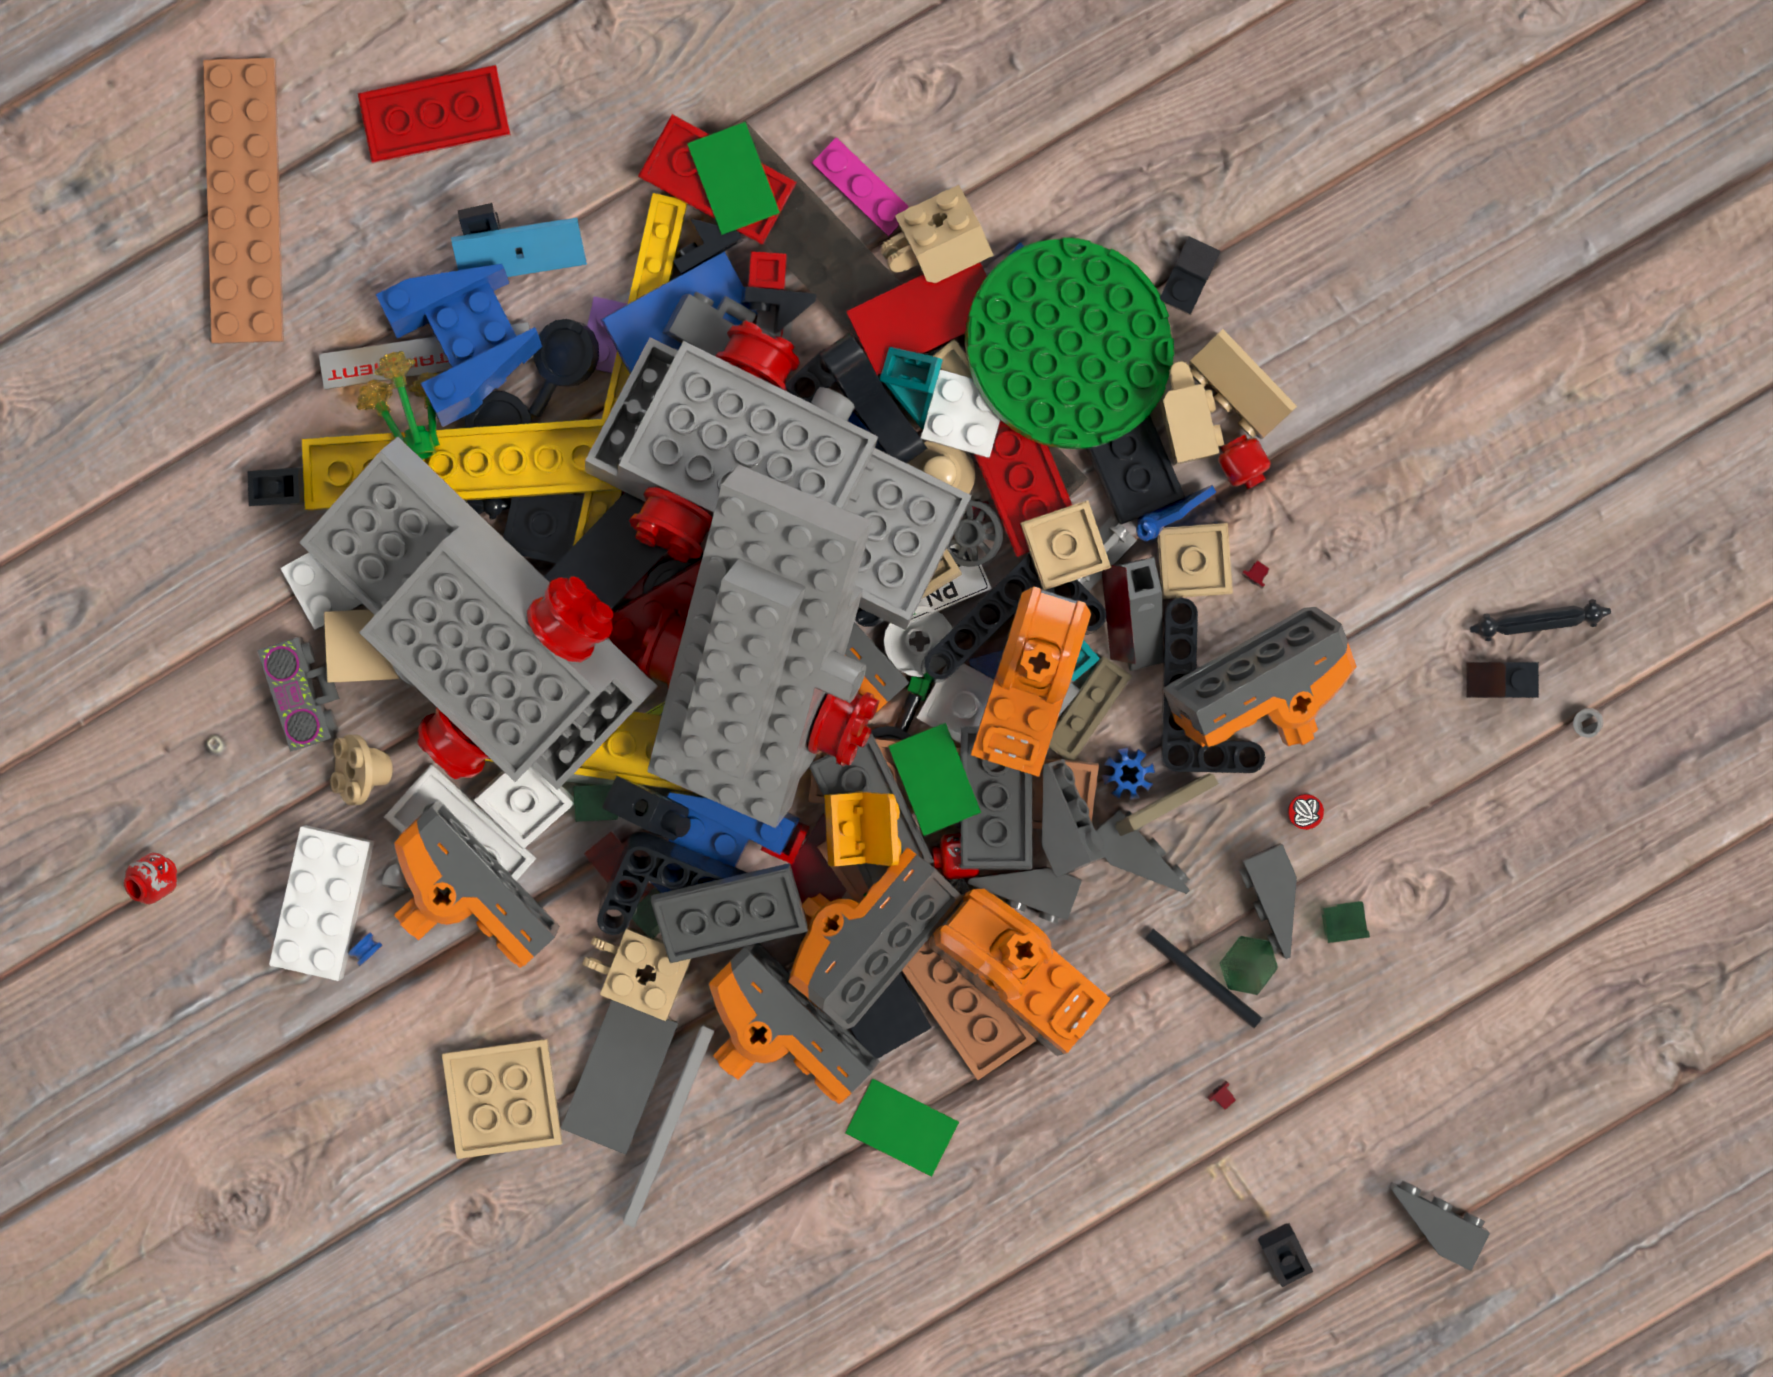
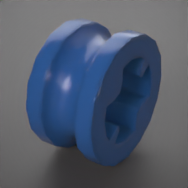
M371 932L348 952L350 956L357 957V964L359 966L365 963L382 947L380 942L376 943L373 941L374 935Z

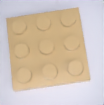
M548 1038L442 1054L457 1159L561 1145L563 1143Z

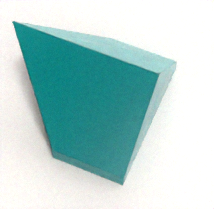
M889 347L880 381L887 385L923 430L943 359Z

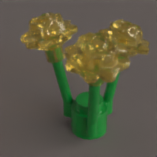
M403 351L385 354L384 357L379 358L380 367L374 371V374L391 379L392 383H382L380 380L374 379L366 385L360 386L356 407L358 410L364 409L365 411L375 409L378 416L383 417L395 439L399 437L422 460L436 454L435 447L440 445L436 432V414L421 383L440 373H422L418 376L417 381H414L409 386V391L413 392L415 396L424 399V408L428 409V431H426L425 426L416 425L405 385H408L405 374L415 363V360L406 359ZM393 388L398 390L409 429L404 432L405 438L389 413L391 409L387 402L393 395Z

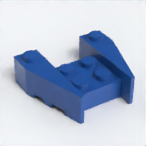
M502 264L408 278L376 294L396 338L429 323L452 367L421 383L442 427L474 412L483 404L482 400L495 388L498 389L507 381L506 377L521 363L527 362L542 347L535 327L516 336L494 293L495 290L509 284Z
M673 789L668 795V798L689 808L687 818L691 821L690 830L685 836L678 837L674 841L669 839V841L735 868L750 840L780 855L786 848L800 818L787 812L778 826L774 828L695 792ZM675 863L666 865L670 870L682 869L680 865ZM708 876L699 879L703 883L715 881ZM651 882L661 893L672 891L669 888Z

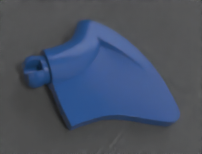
M1210 485L1180 500L1140 516L1137 521V536L1144 541L1155 539L1161 533L1164 526L1183 518L1190 510L1215 494L1214 486Z

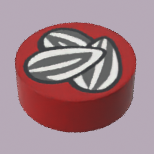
M1310 794L1296 796L1288 806V817L1291 823L1300 829L1309 830L1315 828L1321 823L1324 816V808L1321 801Z

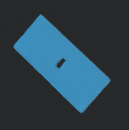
M577 217L451 237L458 271L502 264L507 277L587 265ZM522 247L523 254H516L515 248Z

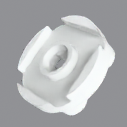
M918 606L915 613L934 612L936 610L926 606ZM934 612L910 622L906 630L890 623L884 636L886 654L897 669L911 676L923 677L921 672L922 660L953 628L943 614L939 612ZM916 631H922L924 637L930 638V644L924 645V651L917 652L916 646L909 645V639L915 637ZM936 656L930 659L929 664L931 670L936 673L947 663L943 658Z

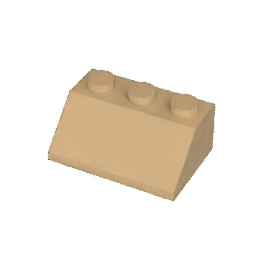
M1224 329L1189 361V364L1193 367L1190 370L1193 378L1199 384L1203 383L1204 386L1209 384L1218 393L1213 398L1227 413L1233 409L1241 417L1242 420L1238 424L1251 438L1258 435L1263 439L1297 407Z

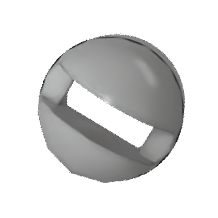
M1585 708L1576 714L1573 726L1580 736L1590 738L1601 731L1603 718L1597 710ZM1592 716L1596 717V722L1583 728L1582 721Z
M393 864L388 867L384 873L382 886L410 891L400 865Z

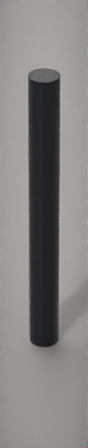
M1154 928L1147 934L1144 939L1251 1027L1255 1028L1260 1023L1263 1017Z

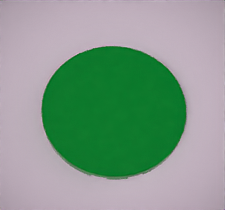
M1062 237L1061 239L1037 241L1018 249L1002 260L987 275L978 288L969 309L965 331V348L974 383L984 401L1001 421L1017 433L1037 443L1062 449H1084L1104 445L1122 437L1150 415L1166 389L1165 386L1170 374L1169 370L1173 365L1174 338H1172L1168 321L1169 314L1164 302L1160 299L1158 290L1136 264L1112 248L1107 249L1101 245L1091 243L1090 240Z

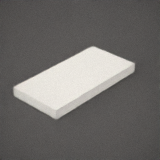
M433 764L425 770L384 816L402 833L438 800L453 813L516 881L537 859L528 849H523L497 822Z

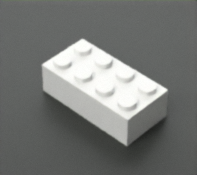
M307 825L300 827L269 963L270 966L336 981L344 978L349 956L348 952L352 943L374 846L373 840Z

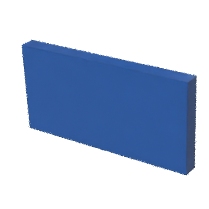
M724 251L600 320L629 374H631L650 337L677 351L679 350L682 343L662 332L683 295L690 294L693 296L695 292L701 293L714 301L711 307L715 309L718 308L724 296L729 297L748 309L750 303L741 302L742 288L744 287ZM726 312L723 316V319L734 325H739L742 322Z

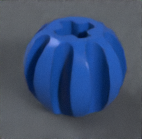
M1128 747L1118 749L1121 754V761L1116 763L1109 756L1104 765L1112 766L1114 769L1111 775H1102L1104 785L1111 781H1116L1117 787L1111 792L1112 795L1120 799L1123 789H1129V801L1139 799L1140 797L1136 793L1137 786L1142 785L1149 792L1154 784L1144 780L1146 773H1155L1154 765L1151 763L1146 767L1141 766L1140 762L1147 754L1139 749L1134 759L1128 758ZM1124 765H1127L1129 768L1137 767L1138 771L1134 774L1137 779L1135 782L1131 783L1128 780L1122 782L1119 777L1123 774L1121 768Z

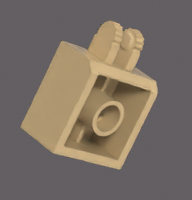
M959 185L896 214L895 217L902 233L883 242L884 244L880 248L884 258L888 259L887 265L891 272L899 273L919 265L926 280L937 283L994 256L983 229Z
M1183 361L1174 362L1170 367L1169 376H1171L1172 391H1168L1160 403L1174 466L1216 456L1219 454L1218 447L1224 445L1220 425L1213 426L1210 413L1216 410L1212 391H1205L1203 383L1195 385L1192 372H1190L1191 368L1186 364L1187 362L1184 363Z
M630 927L626 928L620 945L593 936L590 944L599 950L615 954L611 966L593 957H585L582 963L588 968L607 975L600 995L666 1021L692 959L670 963L663 940ZM647 965H650L654 968L652 973H656V979H650L646 983L640 979L642 975L638 976V969H644Z

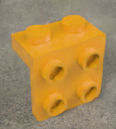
M859 791L824 795L828 866L865 863L885 866L898 865L901 854V841L898 837L897 820L899 819L900 810L894 794Z

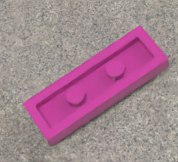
M836 137L812 162V165L889 237L899 227L895 215L907 210L909 206Z

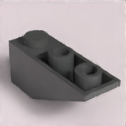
M1154 557L1115 565L1127 568L1136 664L1128 663L1129 671L1163 663L1162 590Z
M1064 759L1043 765L1042 846L1056 878L1072 873L1106 857L1103 850V840L1093 827L1089 818L1088 805L1080 797L1075 786L1074 773L1066 765Z
M1118 809L1095 830L1103 840L1105 858L1112 866L1185 894L1190 891L1185 885L1190 879L1177 864L1172 868L1168 866L1162 859L1166 854L1165 850L1153 837L1147 842L1139 833L1142 827L1123 836L1119 835L1114 825H1116V822L1131 815L1130 811L1124 815Z
M1280 843L1242 859L1244 868L1240 869L1239 872L1246 888L1253 887L1258 900L1253 902L1260 921L1267 920L1273 933L1268 934L1267 937L1274 953L1278 954L1281 952L1283 957L1288 959L1291 957L1297 876L1283 844Z
M1050 867L969 878L967 884L974 886L973 889H986L992 894L1007 898L1005 903L1012 908L1025 912L1026 907L1029 906L1040 910L1038 917L1058 924L1060 918L1068 921L1082 883V879L1069 874L1056 878L1053 869Z
M1402 1180L1400 1186L1391 1182L1389 1187L1440 1256L1472 1271L1490 1235V1232L1483 1227L1485 1221L1468 1212L1465 1213L1464 1217L1451 1212L1453 1205L1434 1196L1432 1202L1419 1196L1421 1189Z

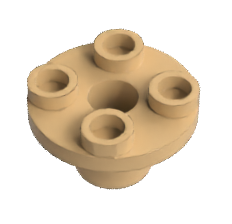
M924 442L928 449L907 463L967 494H970L975 482V467L968 452L934 442Z
M358 734L346 735L343 738L335 739L333 743L335 772L332 773L330 779L331 789L334 793H340L346 804L361 805L367 800L374 786L386 785L390 782L393 773L391 758L385 752L376 748H369L364 738Z

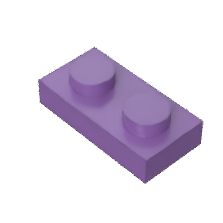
M594 296L587 326L594 332L599 343V360L596 370L612 373L617 350L600 319L627 304Z

